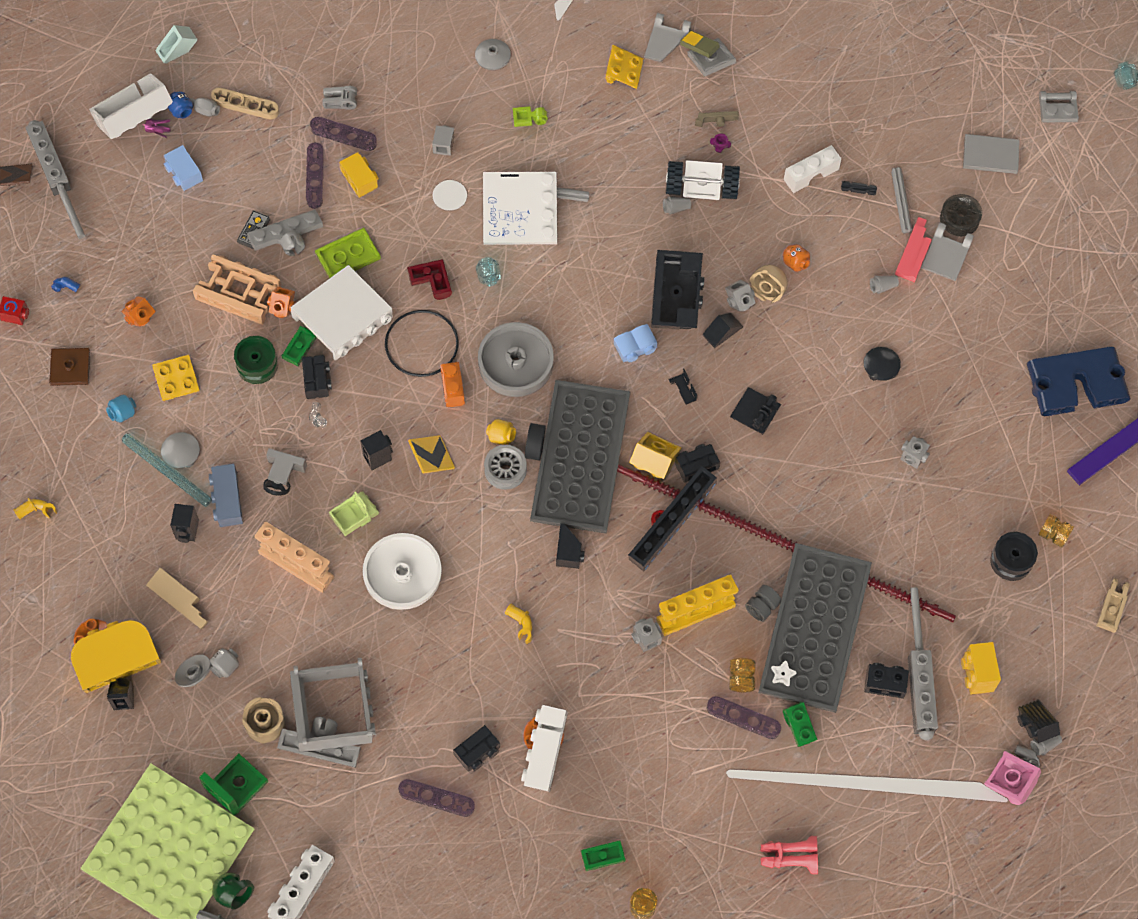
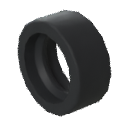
M530 423L525 448L526 459L540 461L545 438V425Z

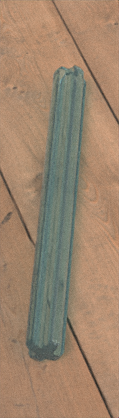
M126 433L121 440L126 446L204 507L209 506L212 502L209 495L132 435Z

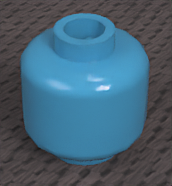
M124 394L119 395L108 402L106 412L112 421L120 423L134 416L136 403L131 397L129 398Z

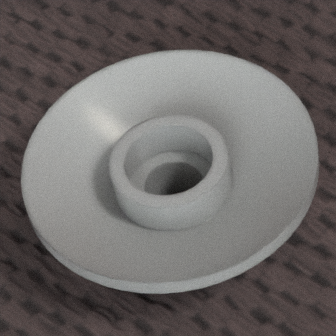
M488 39L481 42L475 51L477 63L487 70L503 68L508 64L511 56L508 45L498 39Z
M195 655L184 661L175 673L176 683L181 687H191L202 681L210 671V659L205 655Z

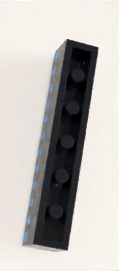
M701 466L628 554L629 560L644 572L717 484V477Z

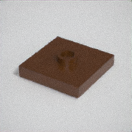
M51 349L50 386L89 385L90 349Z

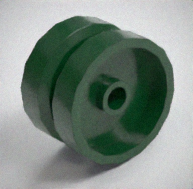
M249 336L237 344L234 350V361L239 376L244 381L251 384H262L275 376L278 369V360L274 346L267 338Z

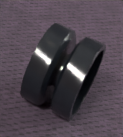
M1017 531L1008 532L999 538L991 552V567L1002 579L1009 581L1021 580L1028 575L1037 560V546L1032 538L1024 533Z

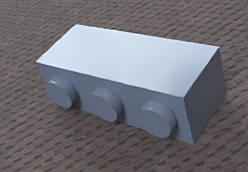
M235 464L211 467L212 474H209L210 486H214V492H211L212 503H216V509L213 510L214 521H218L220 527L243 524Z

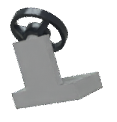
M269 448L266 456L268 462L273 465L268 479L264 481L263 489L271 495H286L290 492L291 485L288 479L292 469L305 473L307 467L306 460ZM267 487H272L273 489L281 490V491H273V490H270V489L267 488Z

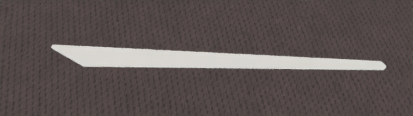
M728 770L726 772L729 778L998 802L1008 801L1007 798L980 782Z

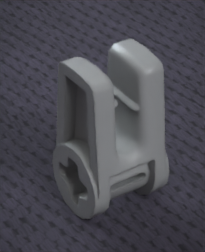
M344 86L323 89L325 98H323L322 103L324 108L347 110L356 108L355 96L357 95V88Z

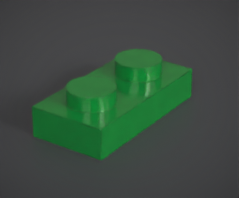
M300 326L281 355L282 359L299 367L302 358L306 356L317 337L310 330Z
M620 840L581 850L585 871L626 861Z

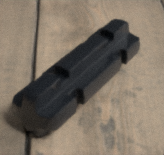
M842 181L841 190L876 195L877 186Z

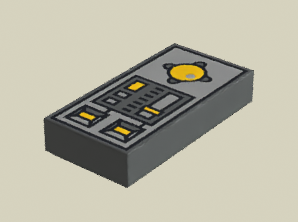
M253 210L237 239V243L254 249L247 237V233L266 227L270 217Z

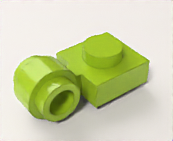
M530 106L513 108L514 127L532 126V120L537 125H544L548 120L547 111L543 107H538L533 112H531Z

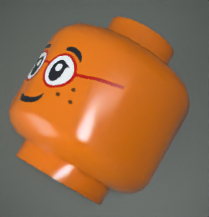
M798 244L789 245L783 252V262L793 271L805 270L810 264V253Z

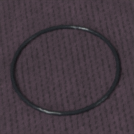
M415 310L400 316L391 324L385 337L387 357L398 370L416 377H426L441 372V369L427 374H415L405 371L392 360L389 354L387 344L391 329L399 320L415 313L434 314L444 319L451 326L456 338L455 351L448 362L452 363L458 351L459 340L456 329L446 317L429 310Z

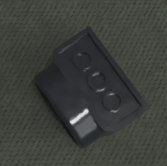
M657 250L651 328L697 329L698 309H701L703 304V296H700V290L704 288V277H701L703 253Z

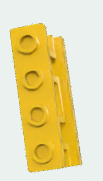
M727 575L659 603L661 615L657 616L656 620L663 635L667 636L736 606L734 594H737L739 590L732 575Z

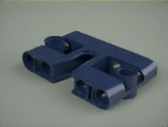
M1104 347L1036 358L1027 362L1028 372L1033 384L1032 394L1037 398L1041 416H1052L1075 411V406H1078L1075 380L1082 382L1084 392L1094 409L1124 404L1131 399L1124 378L1125 369L1120 365L1115 347Z

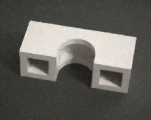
M831 145L786 168L784 181L791 191L795 193L808 186L810 180L817 174L821 173L823 177H826L839 170L841 157Z

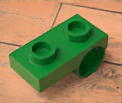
M804 702L783 710V716L787 725L791 728L797 747L817 740Z

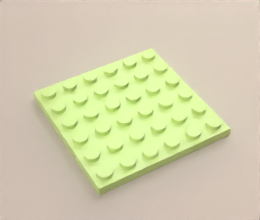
M150 763L80 870L158 919H196L199 910L204 909L213 895L212 888L215 880L220 875L228 872L253 833L254 828Z

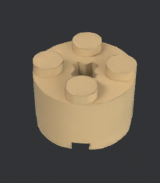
M259 697L251 700L245 706L242 720L250 738L265 744L277 739L281 735L282 728H285V718L280 705L275 700Z

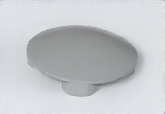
M184 432L170 435L161 447V455L164 462L175 468L193 466L200 451L196 438Z

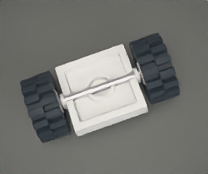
M686 160L685 175L682 177L683 162L668 161L666 194L680 195L681 185L684 182L683 197L719 200L720 187L723 185L722 198L737 199L740 166L725 165L724 177L721 178L723 163Z

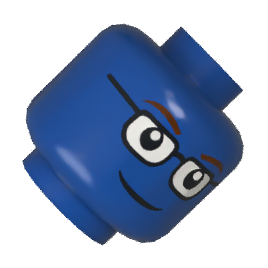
M182 91L170 94L173 102L168 106V109L175 118L182 119L188 117L192 113L193 103L187 94Z

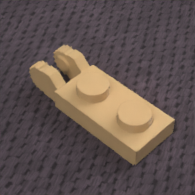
M1113 578L1107 591L1096 625L1113 633L1117 631L1130 583L1125 582L1121 593L1115 592L1118 585V579Z

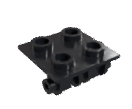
M748 387L730 418L763 435L781 404L776 401L777 397L775 395L765 396Z

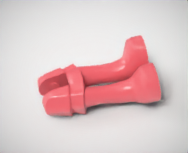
M810 836L806 841L781 843L778 841L773 843L771 841L761 844V852L775 853V857L761 858V865L770 868L803 866L807 867L811 874H818L817 836ZM807 852L810 855L783 856V853Z

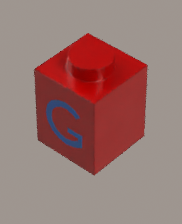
M3 296L0 303V320L23 325L24 320L29 315V308L25 301Z

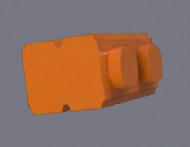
M459 362L441 364L440 369L446 407L465 405Z

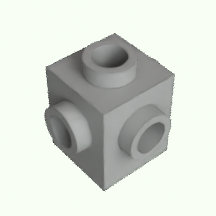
M739 280L725 287L728 295L727 302L731 308L738 311H746L755 304V293L748 283Z
M913 436L910 442L906 440L901 448L903 454L900 460L917 469L920 463H925L930 453L927 451L930 445L924 439Z
M645 618L640 619L633 626L632 638L635 644L639 643L643 652L660 645L662 641L660 626L657 622L654 623L652 618L647 620Z

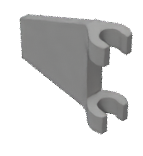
M657 13L644 58L662 62L690 31L691 22L684 20L682 30L664 26V14Z

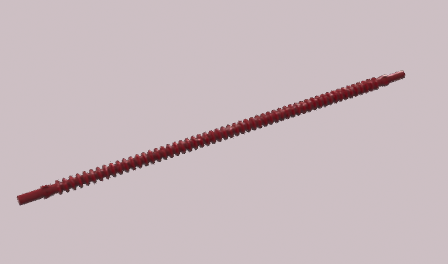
M618 464L617 472L632 478L634 482H641L643 486L648 485V488L653 487L654 491L657 489L659 493L664 492L663 495L673 496V499L680 493V489L675 490L674 486L671 488L669 484L664 485L665 482L655 481L654 477L651 479L649 475L644 476L638 470L635 472ZM705 500L697 507L699 511L704 510V513L708 512L710 516L713 514L714 518L724 519L725 523L729 521L730 525L733 523L735 527L744 528L745 532L750 531V534L760 535L761 539L763 537L766 538L765 541L770 540V543L775 542L776 546L780 544L781 548L791 549L792 553L794 551L795 543L792 542V539L787 540V537L782 538V535L778 536L776 532L774 534L771 533L772 530L762 529L761 525L758 527L756 523L746 522L745 518L742 520L741 516L731 515L730 511L726 513L725 509L722 511L720 507L715 508V505L711 506L710 502L706 504ZM869 574L867 584L870 588L873 586L874 590L884 591L885 595L889 593L890 597L895 596V599L900 598L901 602L904 600L906 604L911 603V593L907 594L906 590L902 592L901 588L896 589V586L891 587V584L887 585L885 581L880 582V579L876 580L875 576L871 578ZM922 598L919 599L921 611L926 610L932 616L937 615L950 622H954L956 615L938 608L939 605L927 603L928 600L923 601Z

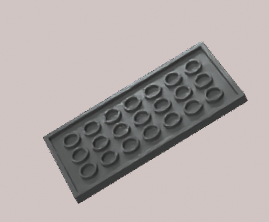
M555 380L530 522L560 526V523H563L568 528L607 534L630 391Z
M795 543L758 693L795 703L804 702L807 706L834 713L837 712L872 562ZM784 661H787L789 669L796 671L797 674L790 678L789 686L780 682L773 683L775 674L771 669L772 666H781Z

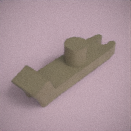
M699 112L695 126L702 127L704 122H716L718 127H723L725 125L724 121L738 120L739 112Z

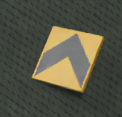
M440 435L408 440L422 473L455 468Z

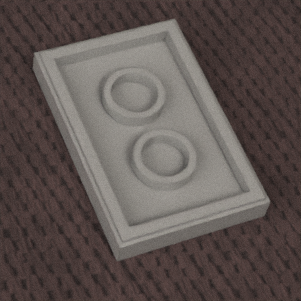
M965 134L963 168L1018 173V139Z

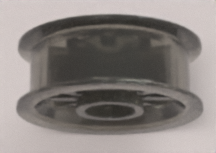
M965 194L949 197L944 202L940 213V222L946 225L945 230L954 236L960 237L966 236L967 233H974L982 218V208L978 201Z

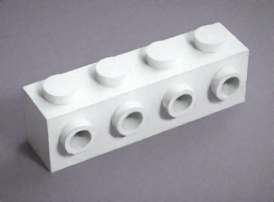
M314 845L310 849L307 848L301 856L302 862L299 867L295 866L290 874L291 880L287 885L284 884L279 892V899L269 907L267 912L269 913L268 918L300 919L335 862L334 857Z

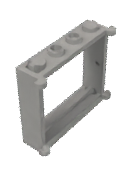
M357 658L358 663L298 670L297 665L293 666L294 671H290L299 752L372 743V735H376L375 724L370 723V717H373L372 705H368L367 699H371L369 687L365 688L368 675L367 669L363 670L362 658ZM359 676L366 731L310 738L303 683Z

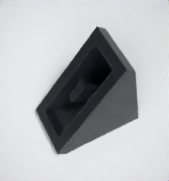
M732 313L718 315L702 336L715 349L742 329L743 325Z

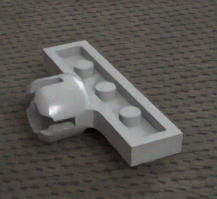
M312 210L248 232L247 237L255 251L273 244H280L287 255L295 256L292 251L293 248L297 254H300L305 248V242L301 235L322 228L323 222L317 211Z
M316 717L310 732V738L335 735L338 726L337 722L332 719H327L326 721L324 717ZM283 728L277 746L281 750L354 768L357 766L361 750L360 747L344 746L299 752L297 732Z

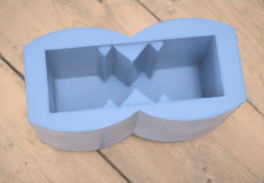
M645 324L615 337L614 346L623 362H633L640 355L652 354L657 348V341L648 324Z

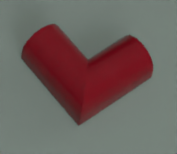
M443 259L407 267L411 286L430 282L433 296L436 300L446 299L451 296L452 290Z

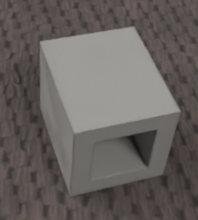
M436 125L432 143L434 154L451 156L455 138L454 128L446 125Z

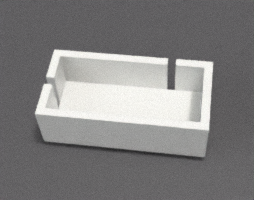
M151 73L137 81L144 96L141 97L136 85L133 83L89 109L97 126L110 139L121 136L126 130L136 127L138 123L150 119L155 113L167 109L173 101L165 85Z
M542 705L541 709H537L535 721L538 722V727L532 731L530 741L534 743L532 749H528L526 757L529 765L528 769L523 770L521 781L525 782L524 786L550 792L568 714L566 710Z

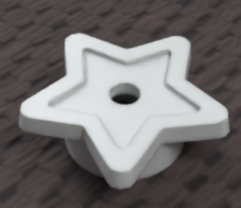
M784 661L781 666L771 667L775 674L773 683L780 682L789 686L790 678L797 674L796 671L789 669L787 661Z

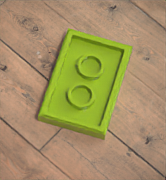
M365 228L359 229L315 250V254L329 279L348 265L354 271H357L381 259Z

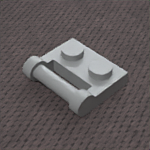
M1070 91V93L1039 92L1042 122L1078 121L1076 91ZM1046 100H1069V103H1047Z

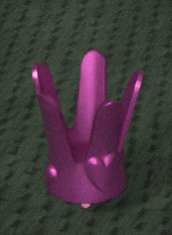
M147 119L146 123L143 124L147 133H155L165 138L167 137L161 133L171 131L170 128L157 125L168 123L170 120Z

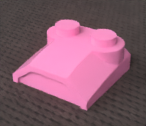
M1004 751L1002 758L984 784L1007 797L1012 804L1020 805L1027 800L1037 784L1041 769Z

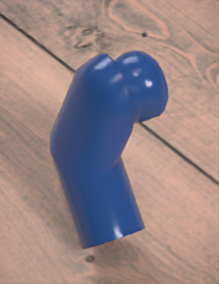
M61 277L55 279L51 287L56 292H60L61 288L65 287L77 292L80 284L68 277Z

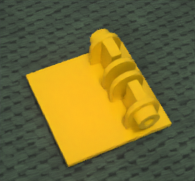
M612 45L605 77L607 82L611 84L618 80L637 89L644 58Z
M189 355L152 365L162 401L199 391Z

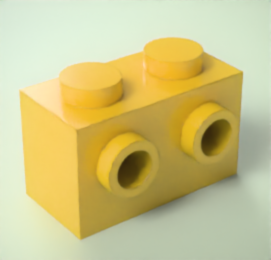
M359 152L339 162L340 171L359 198L378 188L377 180L379 178L376 172L370 170L367 159L361 157Z

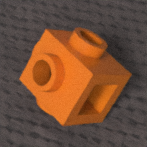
M281 287L275 288L268 298V313L274 314L278 318L287 317L291 313V307L296 304L294 301L295 291Z
M137 296L135 299L128 301L121 312L125 315L124 319L129 325L141 327L150 321V317L156 311L145 298Z

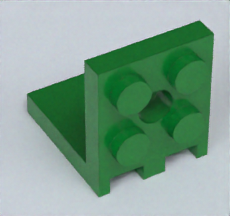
M239 753L214 779L206 772L199 777L205 791L210 793L220 805L224 806L234 816L269 782L264 775ZM238 777L245 779V783L241 787L234 785V780Z

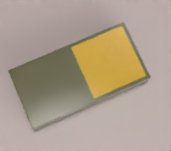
M692 30L680 40L682 46L708 58L720 48L718 42Z

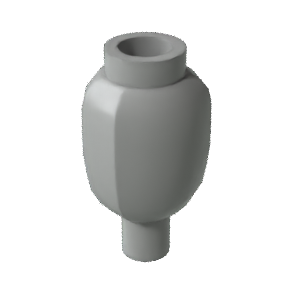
M190 98L196 112L208 117L219 114L220 106L215 101L208 98H197L196 100Z

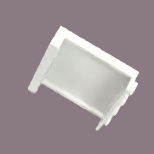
M349 265L291 307L292 318L296 322L301 320L333 353L335 361L340 357H344L354 346H359L366 337L375 334L378 328L388 324L393 318L392 308Z

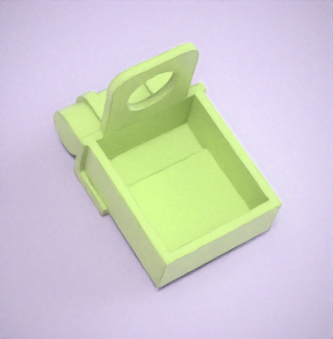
M363 491L360 493L354 492L352 497L329 511V516L344 536H347L360 526L363 527L371 521V518L379 514L376 506L372 504L368 495Z

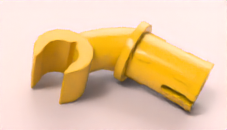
M27 498L28 501L13 509L20 520L32 511H37V509L42 510L47 518H50L47 514L48 509H53L57 514V509L53 504L39 499Z
M511 603L507 607L505 614L522 625L518 638L521 640L522 636L527 634L528 637L525 643L528 644L533 639L531 634L532 621L529 612L523 611Z

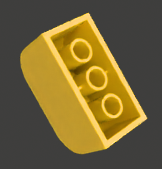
M131 620L121 623L115 621L106 625L107 628L99 631V629L88 632V636L80 639L74 645L71 652V662L85 693L110 684L111 681H116V679L126 678L162 663L152 637L144 625Z

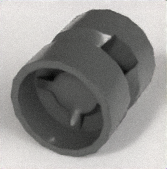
M762 585L755 593L756 597H751L745 604L748 613L761 622H764L771 615V610H775L781 603L779 594L767 585Z

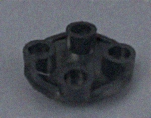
M876 347L866 354L864 368L871 380L887 381L897 377L901 368V361L893 350L887 347Z

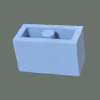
M183 145L164 155L165 163L163 164L168 173L172 172L175 184L181 186L183 191L203 181L200 170Z

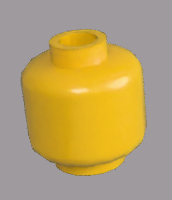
M495 419L487 426L486 434L490 442L494 444L509 445L515 439L516 428H514L510 421Z

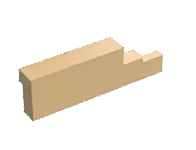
M159 568L146 586L196 626L203 629L208 621L201 617L202 613L194 607L200 598L162 568Z

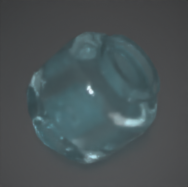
M1128 62L1118 65V68L1114 71L1117 86L1124 90L1137 86L1138 70L1136 65L1129 64Z
M486 257L482 258L476 265L475 269L480 283L493 286L501 279L502 273L497 260Z

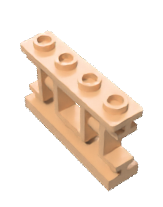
M212 255V261L209 262L208 267L214 274L209 283L200 280L199 285L195 286L193 290L195 299L263 325L266 320L265 315L269 312L268 306L264 305L263 302L268 293L272 294L275 288L281 287L279 278L271 274L266 275L256 268L245 267L240 262L229 261L224 256ZM222 269L230 272L227 279L220 277L223 272ZM234 280L248 285L243 296L229 291ZM256 282L264 285L261 292L254 290ZM216 284L223 286L220 291L221 294L213 291ZM249 297L257 299L254 306L246 304Z
M264 522L255 534V539L261 542V547L258 550L259 554L323 593L334 579V575L328 572V566L330 565L328 559L268 522Z

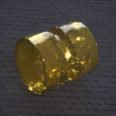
M1050 513L1038 535L1046 540L1052 539L1055 545L1063 548L1074 526L1066 521L1061 523L1060 518Z
M748 658L730 660L732 676L729 678V689L731 691L746 693L755 690V677L752 676L756 670V662Z
M648 888L637 889L631 896L630 913L636 919H650L656 911L657 897Z

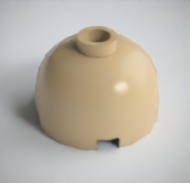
M764 265L758 268L750 278V287L753 289L755 296L762 301L767 299L772 300L771 303L777 302L786 292L788 284L786 274L777 266Z

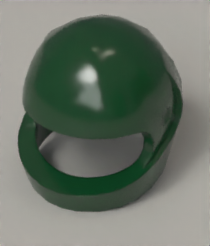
M225 873L215 880L212 892L216 902L234 910L248 901L255 887L250 880L240 881V876L236 873ZM247 887L243 895L236 896L242 889Z

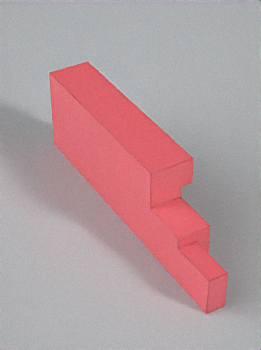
M918 217L897 267L896 276L915 282L932 240L928 237H923L926 228H924L927 222L926 219Z

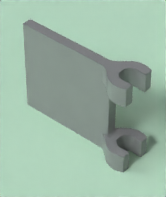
M939 222L921 268L956 281L974 235L967 233L963 243L943 236L946 225Z

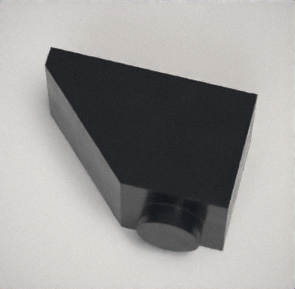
M560 523L556 566L579 569L580 562L584 563L585 551H581V542L563 523Z
M119 678L116 681L110 682L107 700L114 711L134 709V686L131 680Z

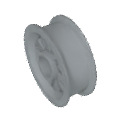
M500 445L490 450L486 455L484 461L485 476L494 487L504 490L515 488L523 482L526 476V458L518 448L511 445ZM508 465L510 468L502 469L501 466Z

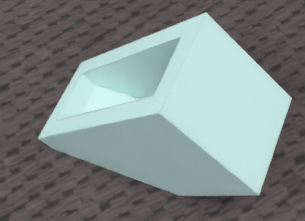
M173 25L155 51L163 63H168L188 53L198 39L190 27Z

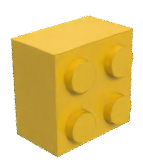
M994 643L970 644L963 658H961V666L966 671L967 676L965 677V686L967 689L969 688L970 695L994 692L1001 681Z

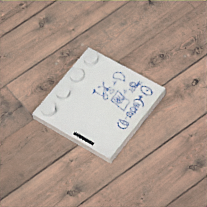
M483 172L484 245L557 244L556 172Z

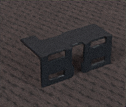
M683 369L681 375L668 379L671 385L676 383L685 405L697 401V393L693 385H690V390L687 386L690 379L685 369Z

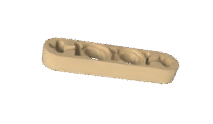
M216 88L211 93L212 100L223 108L270 120L277 118L279 115L278 105L270 100L224 88ZM236 98L242 100L241 103L237 105L233 104L232 101ZM251 103H257L258 107L256 109L249 108V105Z

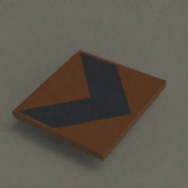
M32 163L0 166V186H19L20 184L30 183Z

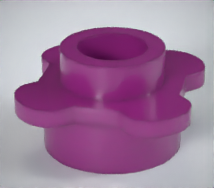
M723 133L717 134L714 138L710 139V144L715 147V151L721 153L725 148L731 147V142L728 141V137Z

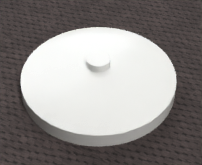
M397 533L382 538L371 547L363 563V578L368 592L377 602L392 609L404 610L422 605L434 595L441 581L442 568L437 551L428 541L414 534Z

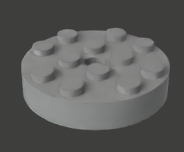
M520 322L502 324L491 330L480 344L478 367L481 377L492 390L510 397L530 395L542 388L551 376L554 358L552 345L546 335L532 325Z

